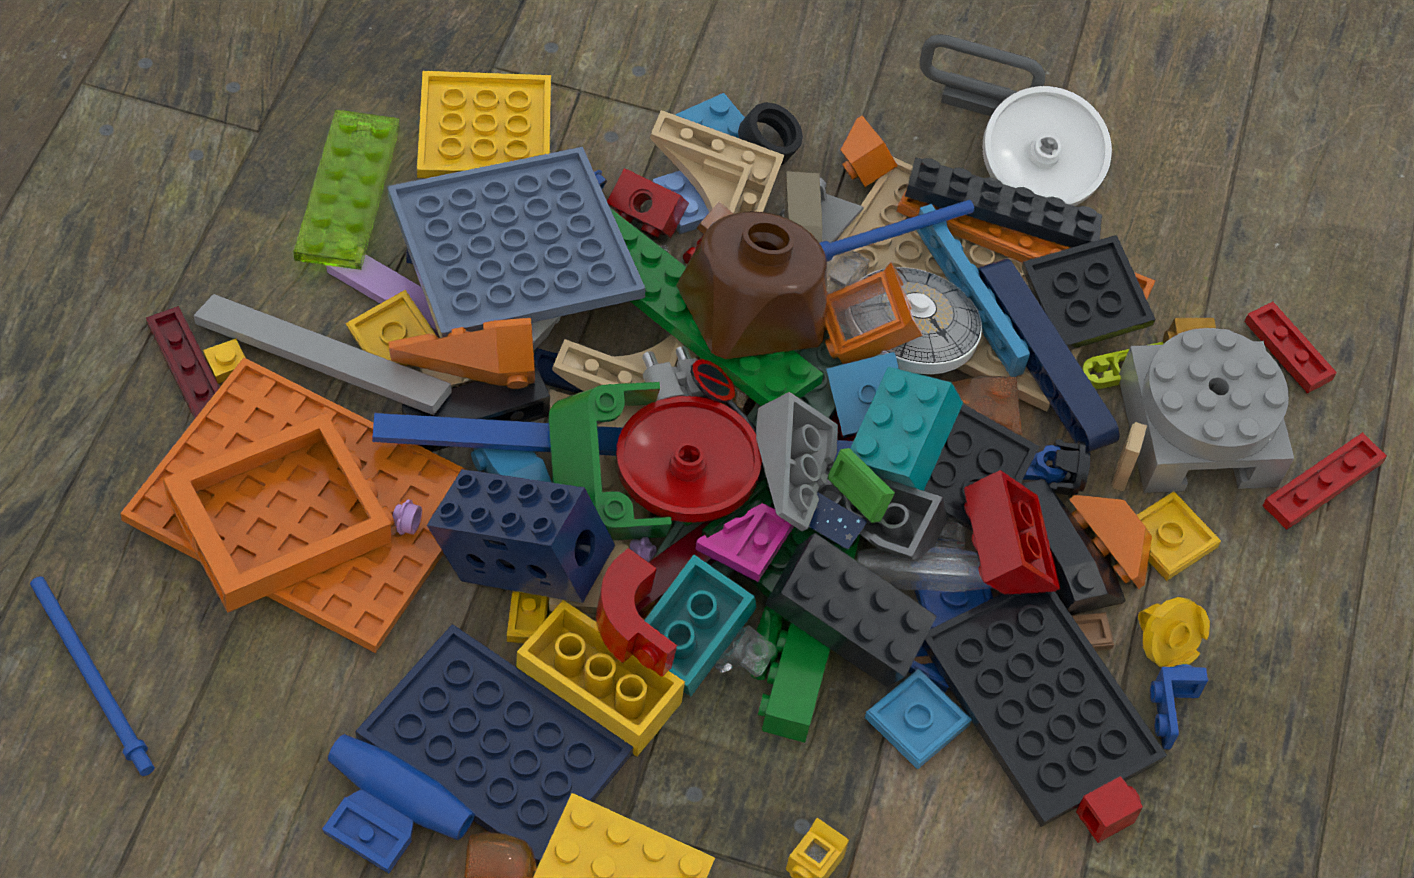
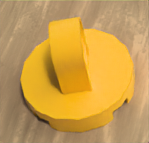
M1176 597L1166 600L1161 605L1156 603L1140 611L1138 614L1139 625L1143 631V649L1147 658L1159 667L1191 664L1200 655L1197 648L1202 638L1207 640L1209 637L1210 620L1206 610L1188 598Z

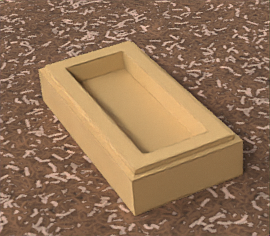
M1137 422L1132 424L1116 465L1111 483L1113 485L1112 488L1120 491L1125 490L1139 456L1147 425Z

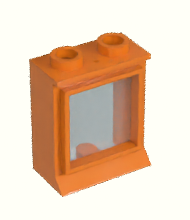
M892 262L884 271L827 295L825 330L828 331L830 338L826 339L825 343L833 359L838 357L842 364L874 357L881 354L882 351L890 350L923 336L910 311L912 309L911 304L901 287L904 285Z

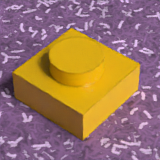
M237 339L203 350L204 357L218 384L225 382L243 357L245 358Z

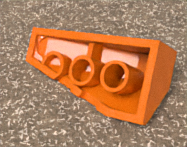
M531 318L484 322L483 330L473 332L466 331L464 327L451 329L452 333L443 338H438L434 334H424L389 341L391 361L498 386L507 385L508 388L512 389L524 388L528 384L535 383Z

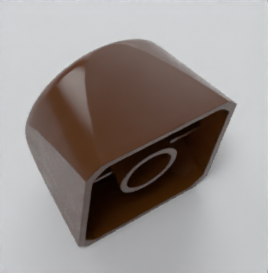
M749 211L734 213L722 217L711 224L676 285L711 353L723 359L819 347L824 339L827 260L818 240L796 222L766 212Z

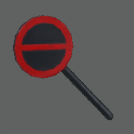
M704 359L696 360L691 365L690 373L697 387L714 401L726 403L729 408L740 414L756 433L754 424L732 400L735 396V388L730 378L713 362Z

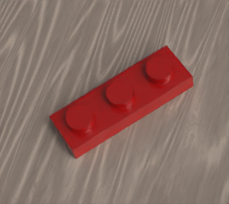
M1273 301L1247 314L1244 321L1246 325L1261 341H1264V345L1306 393L1334 379L1337 372Z

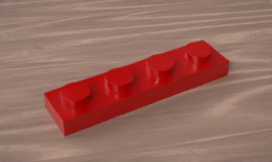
M1362 432L1268 496L1262 506L1288 530L1383 464L1387 455Z

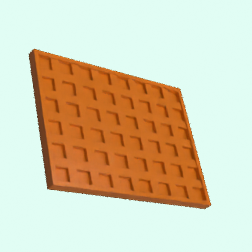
M243 357L120 513L121 519L136 529L200 561L166 498L163 478L327 412L333 424H340L345 434V445L348 450H354L357 453L362 465L361 472L364 478H371L378 492L377 500L381 507L387 506L393 515L397 504L402 505L406 500L410 499L413 504L422 507L421 521L415 534L405 532L403 535H400L397 532L396 526L391 527V543L272 593L267 597L376 653L444 554L427 524L461 469H467L419 445L372 442L373 422ZM324 440L196 492L239 573H243L369 519Z

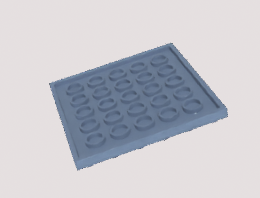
M583 147L387 186L391 206L440 338L447 337L449 333H452L451 329L464 327L468 332L483 330L484 322L494 320L531 318V323L645 298V286Z

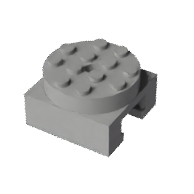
M1199 328L1179 333L1163 345L1130 346L1119 373L1121 376L1119 383L1129 428L1131 429L1132 424L1135 422L1147 425L1141 450L1137 458L1144 493L1185 491L1188 485L1186 478L1188 470L1233 468L1238 489L1278 487L1294 460L1284 421L1289 400L1288 387L1277 362L1266 351L1264 341H1252L1227 329Z

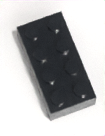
M816 533L797 546L765 603L766 606L886 687L906 676L937 617Z

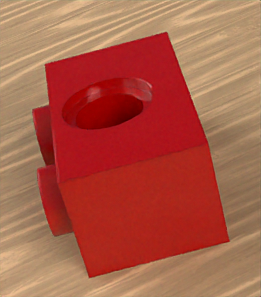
M626 168L622 171L607 200L608 205L630 224L632 220L643 224L641 230L656 238H659L660 234L671 238L689 205V202L680 194ZM647 200H652L651 208L647 212L641 213V205Z

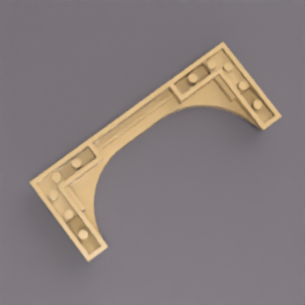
M660 111L650 139L695 187L703 199L708 212L718 202L722 203L733 214L749 211L764 212L784 158L783 154L668 112ZM670 335L662 342L642 352L614 357L564 339L552 370L583 391L606 384L644 383L643 373L647 369L642 358L644 353L651 351L654 353L658 364L670 362L672 367H676L678 362L676 349L685 345ZM687 348V349H688V352H689V354H690V356H691V359H692V358H695V359H698V360L701 359V358H700L699 356H697L694 352H692L689 348Z

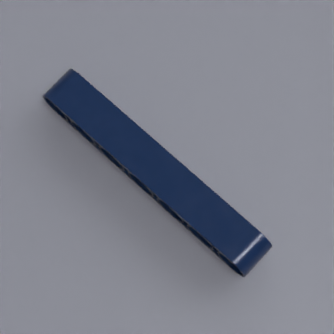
M1003 259L977 268L981 280L994 293L996 303L1002 312L1010 317L1013 329L1019 338L1027 343L1030 356L1026 367L1076 444L1078 441L1085 442V451L1087 452L1118 442L1120 433L1114 417L1011 260Z

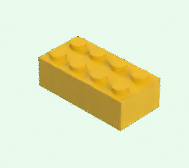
M564 600L517 651L516 667L633 746V754L637 757L682 703L685 681L670 671L661 677L653 670L644 667L633 655L622 664L604 644L598 631L597 622Z

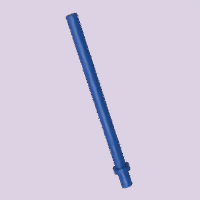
M44 577L34 578L30 582V586L123 744L125 758L134 763L141 776L149 775L154 771L155 767L146 753L148 750L147 745L143 740H138Z

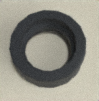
M769 102L757 104L740 123L738 130L739 139L783 154L784 158L781 165L785 164L800 148L803 139L801 126L795 116L786 108ZM757 122L765 123L776 130L783 140L784 147L776 146L767 141L759 131Z

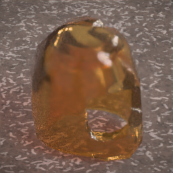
M484 832L469 835L464 878H532L533 872L537 869L536 857L532 847L526 841L501 833Z

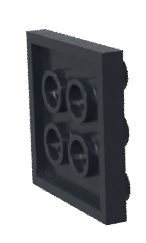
M1117 235L1027 260L1022 264V271L1033 295L1069 350L1154 325L1156 319Z
M963 404L924 491L943 497L947 517L973 531L971 520L965 511L964 505L967 501L964 487L999 470L1021 484L1040 446Z

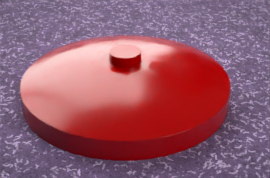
M675 396L660 399L638 410L624 425L618 438L616 451L617 473L623 487L631 498L653 514L660 517H671V520L680 522L710 521L726 516L738 509L754 492L759 481L762 465L756 433L749 423L728 406L697 396Z

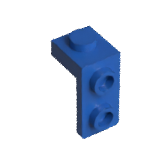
M1188 664L1162 667L1156 680L1151 682L1150 698L1152 703H1156L1158 713L1155 716V734L1161 737L1163 749H1171L1179 734L1174 698H1199L1208 682L1206 668L1193 667Z

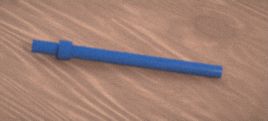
M967 200L835 242L823 241L820 242V245L825 252L828 262L833 260L835 255L973 213L974 205L971 200Z

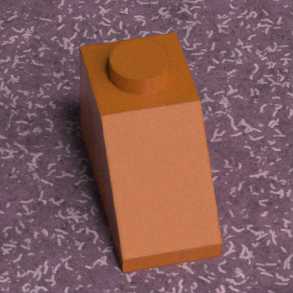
M863 116L857 118L840 150L847 160L842 165L852 180L858 178L866 187L898 165L884 141Z

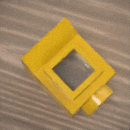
M816 818L810 830L790 854L786 870L792 878H829L844 858L849 839L819 818Z

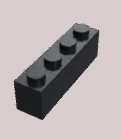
M534 364L535 383L528 384L527 387L512 389L508 388L507 385L498 386L476 381L459 387H451L452 393L434 415L402 404V415L531 422L549 416L550 394ZM419 445L431 452L450 447Z

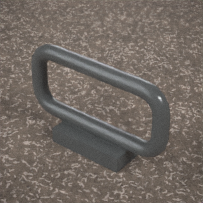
M943 34L931 36L926 39L922 46L919 62L923 74L932 81L946 85L941 103L992 116L996 108L1017 91L935 68L932 65L934 51L938 47L948 48L1029 71L1033 75L1030 88L1044 86L1045 71L1042 65L1026 56Z

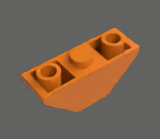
M1081 495L1071 497L1069 500L1076 508L1071 514L1083 530L1090 526L1097 536L1092 541L1104 557L1111 553L1118 563L1113 568L1125 584L1132 580L1138 589L1144 586L1152 535L1127 502L1121 499Z

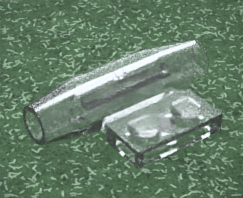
M948 517L935 546L914 560L879 548L858 550L856 561L898 589L964 592L993 588L986 585L980 577L978 567L981 564L978 552L964 549V526Z

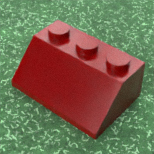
M1001 470L964 487L967 501L964 506L966 514L972 523L974 533L971 539L975 549L978 551L981 564L978 570L983 582L1003 594L1054 592L1059 590L1060 586L1038 495Z

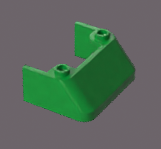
M660 382L600 385L555 402L549 412L548 424L553 483L585 487L612 540L642 539L643 537L663 538L667 536L672 525L671 517L634 519L633 504L629 497L616 491L602 492L597 422H610L617 419L623 412L624 406H640L656 402L660 391Z

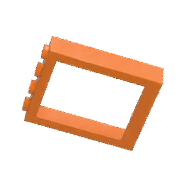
M327 412L163 478L166 498L227 613L391 543V527L395 525L393 516L387 506L381 507L377 500L378 492L371 478H364L361 472L362 465L357 453L354 450H348L345 445V434L340 424H333ZM324 440L369 519L243 573H239L196 492Z

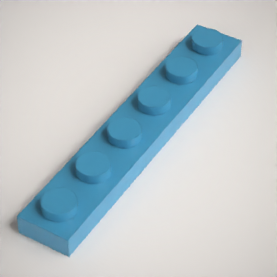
M932 204L920 207L918 215L935 211V208ZM946 221L916 230L949 282L961 289L976 306L982 322V333L1011 378L1024 374L1030 356L1027 343L1020 339L1013 329L1010 317L1002 312L996 303L994 293L985 286L980 278L977 267L970 263L963 252L960 241L954 239L949 231Z

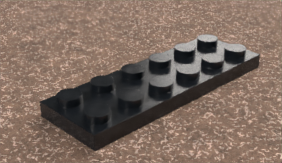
M915 157L905 197L940 208L971 200L974 205V212L966 216L1070 248L1100 240L1102 214L1097 213L1090 207H1076L1065 203V201L1058 197L1051 196L1047 198L1034 194L1032 190L1025 187H1011L1003 184L996 178H982L972 175L971 172L963 168L953 169L940 165L938 161L931 158L920 159Z

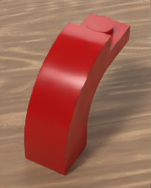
M627 548L611 563L604 575L596 610L598 631L608 650L622 664L633 655L644 667L653 670L663 677L672 668L677 645L645 622L635 607L651 593L657 568L630 548Z

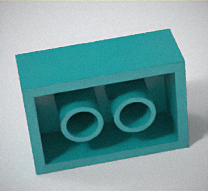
M888 367L850 449L877 476L924 491L961 410L963 401L952 382Z
M693 555L644 621L677 645L672 668L669 671L685 681L683 692L691 697L757 607L754 595Z

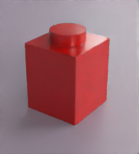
M1120 776L1084 795L1076 813L1097 843L1134 824L1143 806L1136 790L1128 786Z

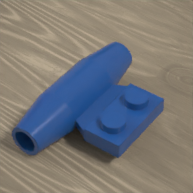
M343 734L336 740L329 752L328 761L360 790L348 797H344L322 830L325 835L388 874L412 842L414 823L456 840H460L470 828L475 817V813L440 782L389 751Z

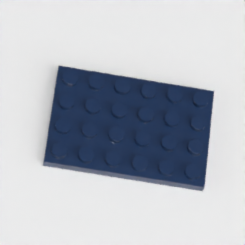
M453 624L355 731L357 739L389 751L440 782L475 813L473 821L537 866L543 857L571 793L594 802L632 756L634 748Z

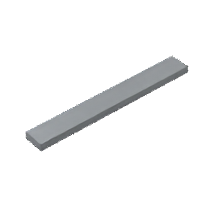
M215 294L194 314L195 324L432 415L436 413L452 393L451 383Z

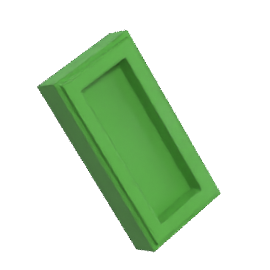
M850 448L840 449L827 479L871 523L880 522L895 492Z

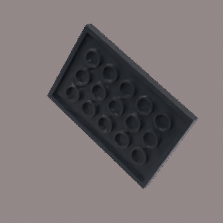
M1055 591L1020 594L1002 593L930 629L922 644L1040 827L1079 807L1084 795L1120 776L1124 781H1127L1162 762L1167 756Z

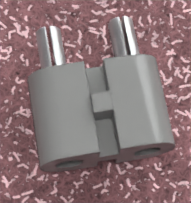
M680 346L676 349L678 357L676 367H672L670 362L658 364L654 353L651 351L643 354L642 358L647 368L643 373L644 381L660 382V391L656 401L675 396H697L711 399L697 387L690 373L691 365L698 359H691L687 347Z

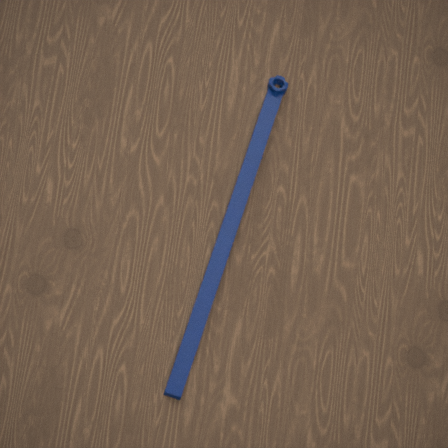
M374 413L372 442L550 452L548 423ZM597 426L599 455L616 456L618 438L623 428ZM837 440L836 457L840 449L851 448L853 441ZM1048 445L1045 446L1043 451L1037 452L1023 480L1045 479L1048 484L1063 481L1068 472L1057 468H1050L1046 465L1047 461H1052L1053 466H1055L1056 450H1061L1060 447Z

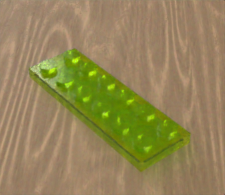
M335 109L293 251L294 261L362 270L399 133L400 118Z

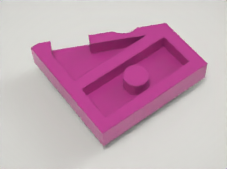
M762 503L749 510L745 516L734 518L725 523L723 529L708 538L705 535L700 537L696 542L695 550L758 582L794 526L777 516L775 509Z

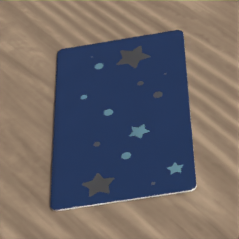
M817 492L819 501L809 527L842 547L849 549L867 524V521Z

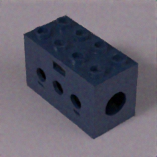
M461 469L427 524L430 532L462 582L579 603L584 602L615 547L585 487Z

